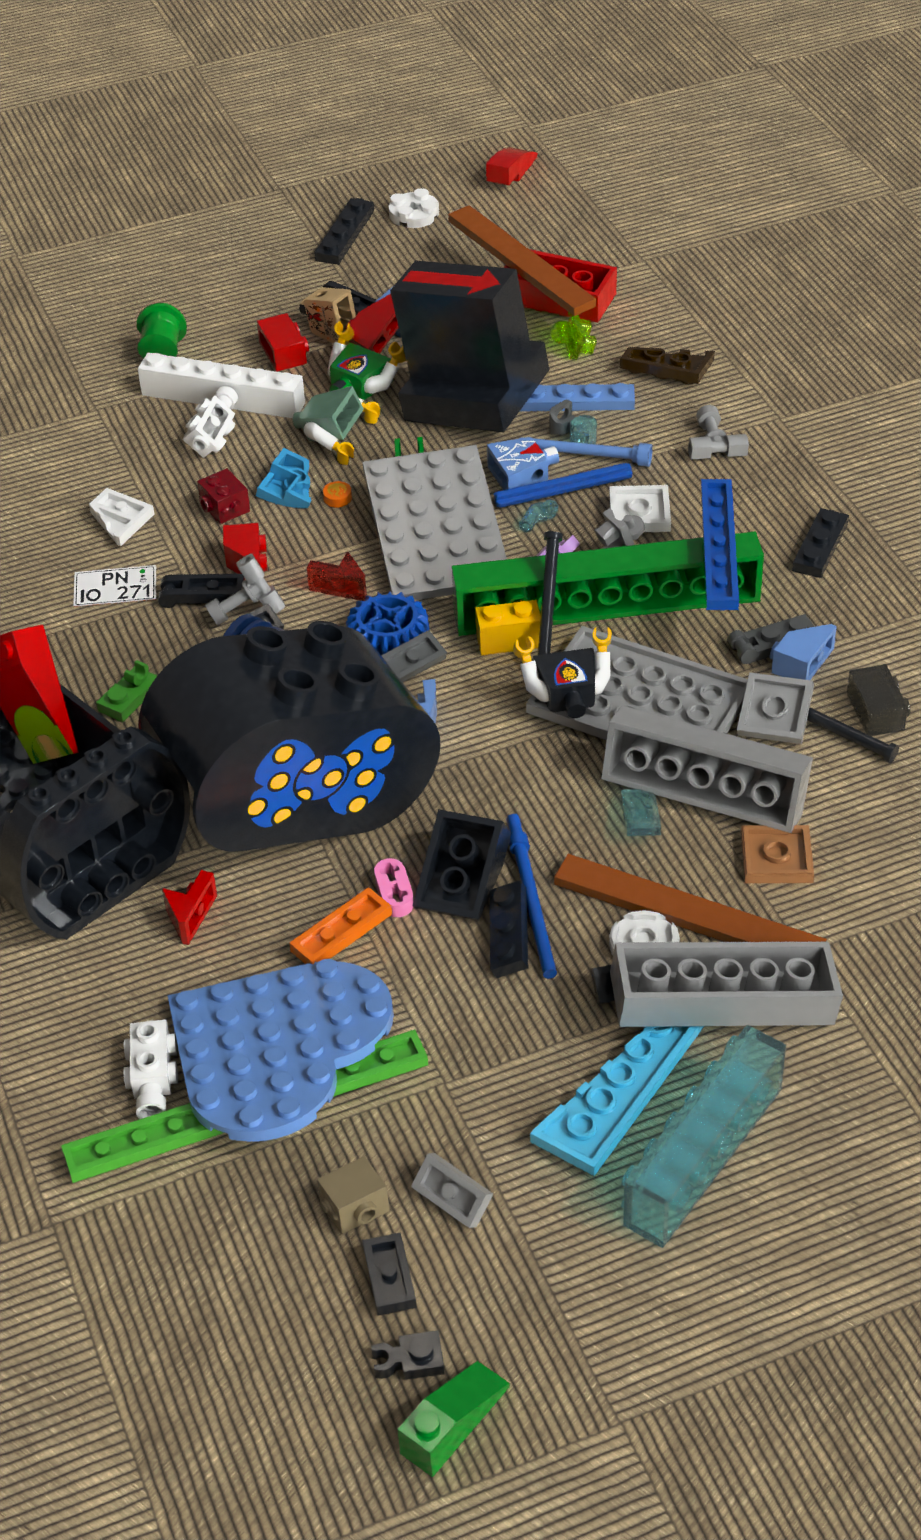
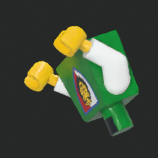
M338 321L335 324L334 330L339 338L337 342H334L328 365V375L331 378L329 390L334 391L353 386L358 398L363 400L377 392L387 390L394 381L393 378L399 369L397 367L398 363L406 361L403 346L400 347L397 342L390 344L388 352L392 356L391 359L351 342L345 345L346 341L353 338L354 331L350 324H348L346 331L342 332L343 324L341 321Z

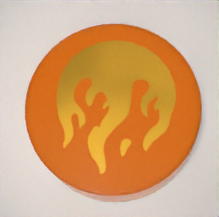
M342 481L328 483L323 488L325 504L335 508L348 505L352 500L351 486Z

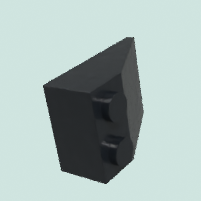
M438 809L413 907L479 921L489 899V890L494 888L508 849L511 832L505 823L499 820Z

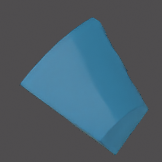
M283 448L272 462L270 472L258 486L255 496L282 506L308 508L311 503V497H309L310 477L308 476L310 469L309 460Z

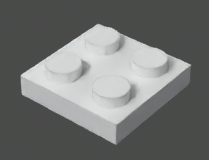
M668 485L610 486V509L617 520L621 521L626 515H635L642 518L645 525L644 532H671Z

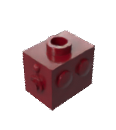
M228 468L197 481L199 501L202 509L206 513L209 512L219 524L250 512L248 489Z

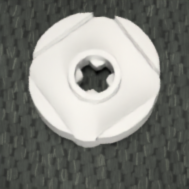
M419 188L414 192L393 194L390 197L389 217L396 225L400 226V222L407 223V228L425 227L434 222L436 215L437 217L439 216V203L435 197L429 195L427 189Z

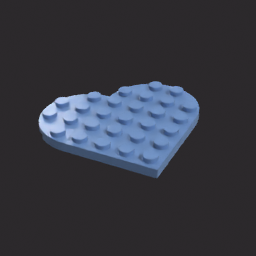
M323 959L314 964L308 963L167 995L188 1098L195 1117L210 1131L214 1128L228 1133L229 1139L246 1142L267 1141L284 1137L306 1127L317 1119L316 1112L326 1102L330 1103L334 1096L337 1085L336 1069L352 1065L374 1052L375 1044L383 1035L388 1036L394 1018L391 994L380 977L364 967L333 959Z

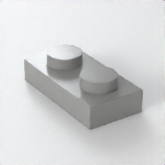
M428 1153L411 1185L413 1189L468 1228L477 1227L493 1196L491 1191L436 1153Z

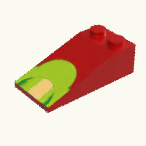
M43 624L0 635V708L33 764L78 753Z

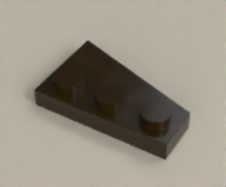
M628 347L620 358L619 368L626 369L635 374H651L659 379L670 378L680 380L684 384H698L713 363L715 351H705V355H690V350L680 349V352L666 354L662 348Z

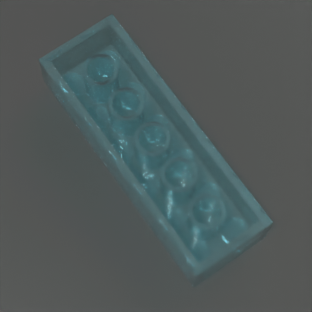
M746 1025L738 1036L733 1035L729 1039L723 1056L719 1061L713 1060L710 1063L702 1083L698 1087L693 1086L689 1090L681 1110L678 1113L674 1111L668 1117L658 1139L652 1138L644 1150L642 1160L637 1166L631 1165L626 1171L622 1180L624 1198L621 1203V1207L624 1209V1227L661 1248L666 1245L782 1090L786 1044L749 1025Z

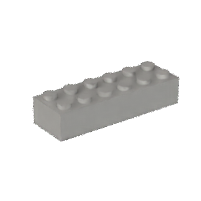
M622 706L609 721L601 779L792 833L794 826L797 825L803 814L813 757Z
M829 942L615 943L610 969L619 1027L835 1025L843 998Z

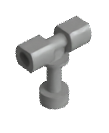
M705 405L697 411L696 417L699 426L707 430L708 433L705 437L689 438L688 453L690 459L711 458V453L725 452L727 457L747 456L749 447L747 435H726L725 431L718 429L721 417L715 406Z
M252 553L237 562L238 569L246 579L242 582L244 588L221 603L215 598L205 605L217 625L229 619L226 613L249 599L254 603L260 600L263 606L269 604L275 613L280 612L286 607L274 586H269L263 578L265 576L264 571Z

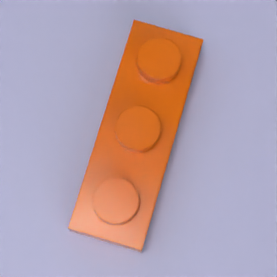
M368 887L289 942L290 952L304 964H314L323 959H331L391 916L392 907Z

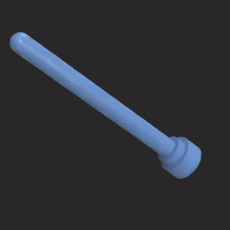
M533 438L541 450L554 446L561 453L632 459V462L637 463L638 466L650 467L653 448L652 444L639 443V446L634 445L633 448Z

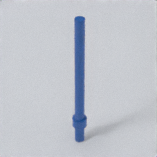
M510 814L506 818L508 829L511 832L509 848L510 852L515 855L520 880L526 887L527 910L543 977L551 979L557 975L528 855V850L530 849L528 836L522 830L519 815Z

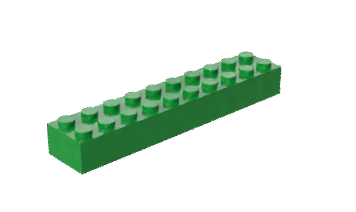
M756 531L735 534L739 604L761 602L763 550ZM703 537L558 554L553 625L706 608ZM546 555L453 565V605L458 636L476 634L475 607L537 600L541 616Z

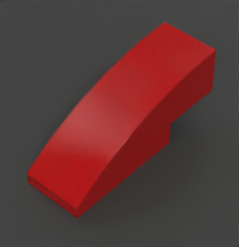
M512 147L503 148L486 163V181L510 185L512 181L519 182L537 158V152Z

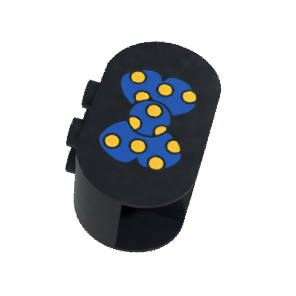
M315 621L309 624L306 629L285 631L258 626L251 628L247 634L215 637L189 648L173 659L152 682L143 699L138 720V729L147 732L169 749L170 755L194 789L193 817L196 827L203 838L213 847L230 852L360 834L380 828L401 815L420 796L435 771L441 747L440 735L436 724L371 642L363 634L352 628L339 626L328 621Z

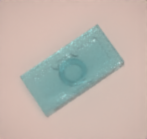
M640 789L621 790V804L627 836L661 835V822L654 792Z

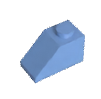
M828 624L788 631L780 642L776 641L771 649L770 659L773 660L772 673L781 677L811 680L834 650L836 626Z

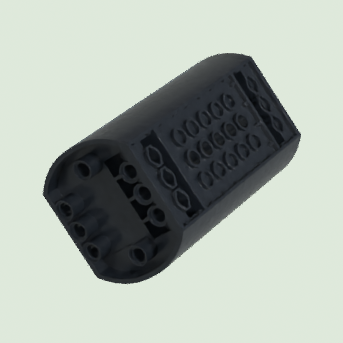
M60 684L78 753L33 764L0 708V792L3 793L0 796V895L39 929L53 937L67 940L174 864L188 828L190 793L188 781L170 755L169 749L141 729L132 726L125 730L118 729Z

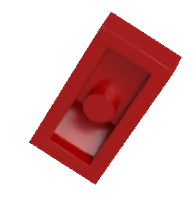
M201 870L195 881L189 883L185 894L162 888L166 911L182 944H190L217 897L215 878L212 872Z

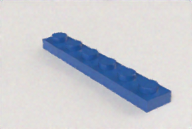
M701 479L706 610H739L732 479Z

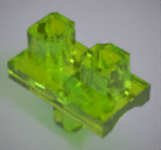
M568 312V322L558 321L551 327L550 334L552 340L556 343H565L569 359L577 360L580 353L593 354L597 340L595 336L590 335L592 328L590 320L580 319L579 314L573 316Z

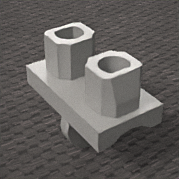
M608 508L602 513L606 522L594 531L600 542L605 545L603 548L635 545L633 540H637L642 535L645 525L642 518L635 515H626L621 521L617 520L613 511Z

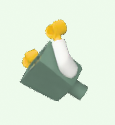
M353 386L313 396L303 411L293 414L292 420L295 428L303 429L308 440L316 441L330 451L334 449L337 451V461L342 465H348L349 456L354 458V447L349 442L338 443V441L344 440L362 411L364 412L365 422L376 424L380 416V406L376 402L363 403V399L358 398Z

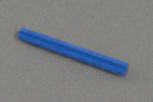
M622 463L494 493V503L496 507L502 508L630 479L632 477V468L629 463Z

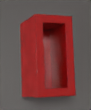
M287 313L257 320L259 343L276 372L307 364L308 341L305 336L302 337L300 335L297 322H292Z

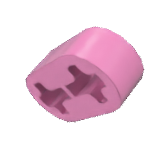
M397 859L381 860L374 868L378 894L391 905L392 917L406 916L413 909V892L405 867ZM387 874H392L395 880L389 881ZM398 894L401 902H396L393 899V895Z

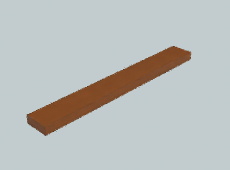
M470 205L448 214V220L452 225L509 268L516 269L517 274L573 316L596 307L595 297Z
M567 854L554 876V885L634 912L642 910L658 912L664 915L665 920L671 924L673 922L676 926L723 942H827L826 938L571 854Z

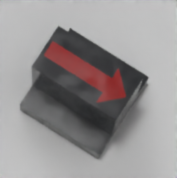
M414 261L390 290L410 374L409 380L398 392L404 421L504 433L550 370L545 342L532 341L529 338L517 270L512 268Z

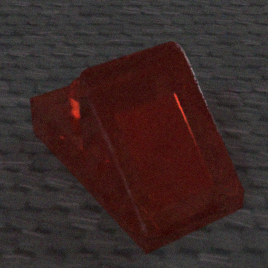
M346 552L340 565L313 560L309 562L306 568L310 591L365 601L367 595L365 574L349 552Z

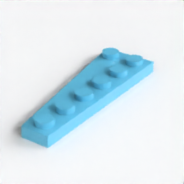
M704 1026L644 1027L640 1034L634 1036L624 1046V1051L613 1061L608 1060L600 1068V1073L589 1083L584 1082L576 1090V1095L565 1105H559L530 1133V1142L595 1176Z

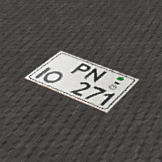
M156 565L75 572L73 607L156 600Z

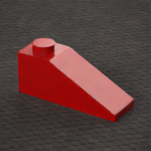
M391 294L361 310L355 318L348 322L354 331V336L349 340V343L351 342L379 354L382 352L399 328Z

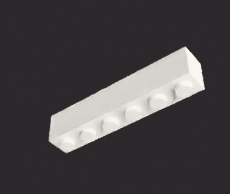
M147 353L138 367L143 396L199 404L205 397L208 400L212 398L218 388L227 386L232 388L238 396L237 402L233 407L234 410L293 418V414L300 412L305 404L303 376L187 359L185 357H173L159 353Z

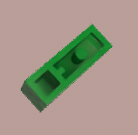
M476 1361L424 1398L397 1429L400 1454L433 1478L509 1389L510 1383L479 1361Z

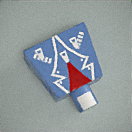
M531 437L487 444L488 468L503 490L547 481L548 466L559 463V454L554 446L541 450Z

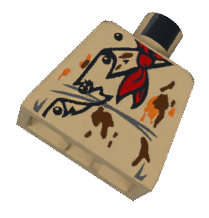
M320 288L302 300L299 306L300 313L307 315L311 332L333 344L339 338L334 330L335 324L341 321L343 324L342 332H344L348 322L356 317L351 290Z

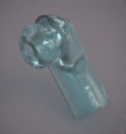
M551 499L532 504L519 522L520 529L524 532H530L536 523L553 519L559 510L558 504Z

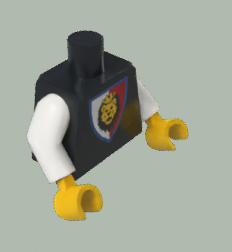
M596 627L594 628L592 641L597 646V652H594L593 648L534 655L533 661L530 656L535 646L533 639L530 636L526 639L528 650H522L517 639L513 646V653L522 659L523 664H520L526 690L541 702H545L548 709L552 712L567 711V715L570 718L582 717L586 713V708L595 705V695L603 692L611 676L610 652H607V646L611 643L612 637L610 628L607 627L608 637L605 640H600L596 637Z

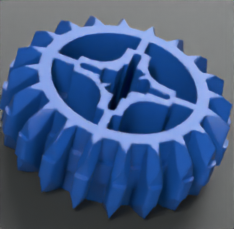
M391 591L386 595H381L377 592L375 597L366 595L365 601H357L356 607L350 608L346 621V627L363 634L381 656L430 630L426 609L422 607L421 602L414 601L413 596L405 598L402 592L397 595H392Z

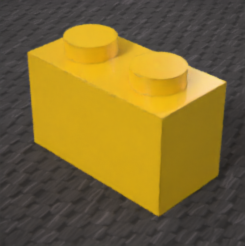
M537 600L475 607L476 636L481 655L513 652V646L517 639L519 647L522 650H528L526 644L528 636L534 641V649L538 648L541 616Z

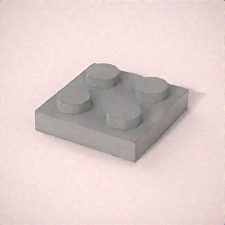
M749 672L737 726V734L739 736L802 744L814 689L813 681Z

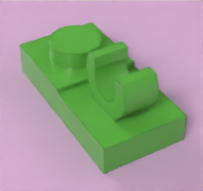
M136 660L134 662L135 666L130 671L126 670L124 677L117 684L115 683L96 702L98 712L124 722L142 704L146 692L157 675L149 672L147 664Z

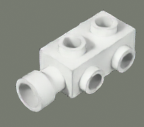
M227 386L218 388L212 398L208 400L205 397L197 405L195 410L198 413L186 424L185 427L188 430L182 440L203 458L212 451L217 453L226 443L223 435L226 436L234 428L235 423L232 419L235 413L231 409H233L237 402V393Z
M166 1019L130 1023V1038L124 1039L126 1061L130 1060V1067H124V1083L126 1089H132L134 1099H136V1115L139 1119L166 1111V1098L163 1095H171V1084L178 1083L176 1061L171 1062V1056L178 1055V1047L175 1033L169 1034Z

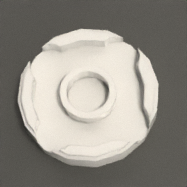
M642 910L630 912L624 915L623 920L618 923L616 921L613 924L609 935V946L613 956L615 943L680 942V936L675 924L672 922L671 925L670 922L665 920L664 915L658 912Z

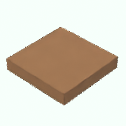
M764 825L741 826L745 883H814L809 825H795L792 833Z

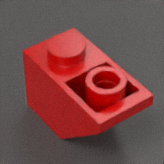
M259 523L223 525V547L226 567L237 574H242L237 567V562L252 553L263 571H268L266 553L262 554V552H267L266 535H260Z

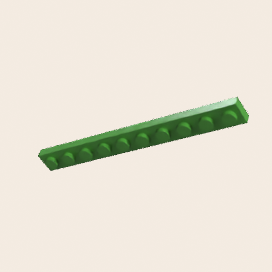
M414 1029L378 1041L375 1044V1051L352 1065L336 1069L337 1085L334 1096L428 1066V1056L416 1030ZM190 1103L63 1144L61 1147L72 1183L223 1134L224 1132L214 1128L210 1131L197 1120Z

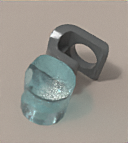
M564 400L550 409V435H564L569 432L570 442L596 444L598 423L594 417L589 415L573 416L572 402L570 400ZM565 408L563 416L558 419V413Z

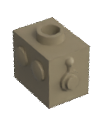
M365 1156L317 1178L321 1207L329 1215L341 1234L368 1224L375 1218L390 1211L387 1186Z

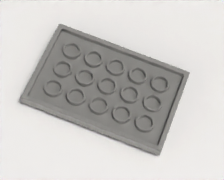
M477 445L362 462L392 595L402 592L405 598L413 596L414 601L453 595V565L507 559Z
M581 626L564 651L593 648L594 652H597V646L592 641L594 629ZM596 630V637L598 639L605 640L608 637L606 633ZM612 635L611 643L607 646V652H610V679L603 692L595 695V705L586 708V713L582 717L570 718L567 715V711L552 712L548 709L545 702H541L533 695L526 703V713L607 740L609 721L622 706L727 734L741 712L748 679Z

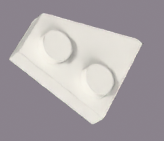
M106 488L89 503L91 514L119 546H122L154 515L153 505Z

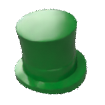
M155 303L145 307L139 313L136 322L137 330L141 334L137 345L138 353L143 359L147 353H159L176 357L178 354V342L185 337L187 332V323L183 314L177 308L167 303Z

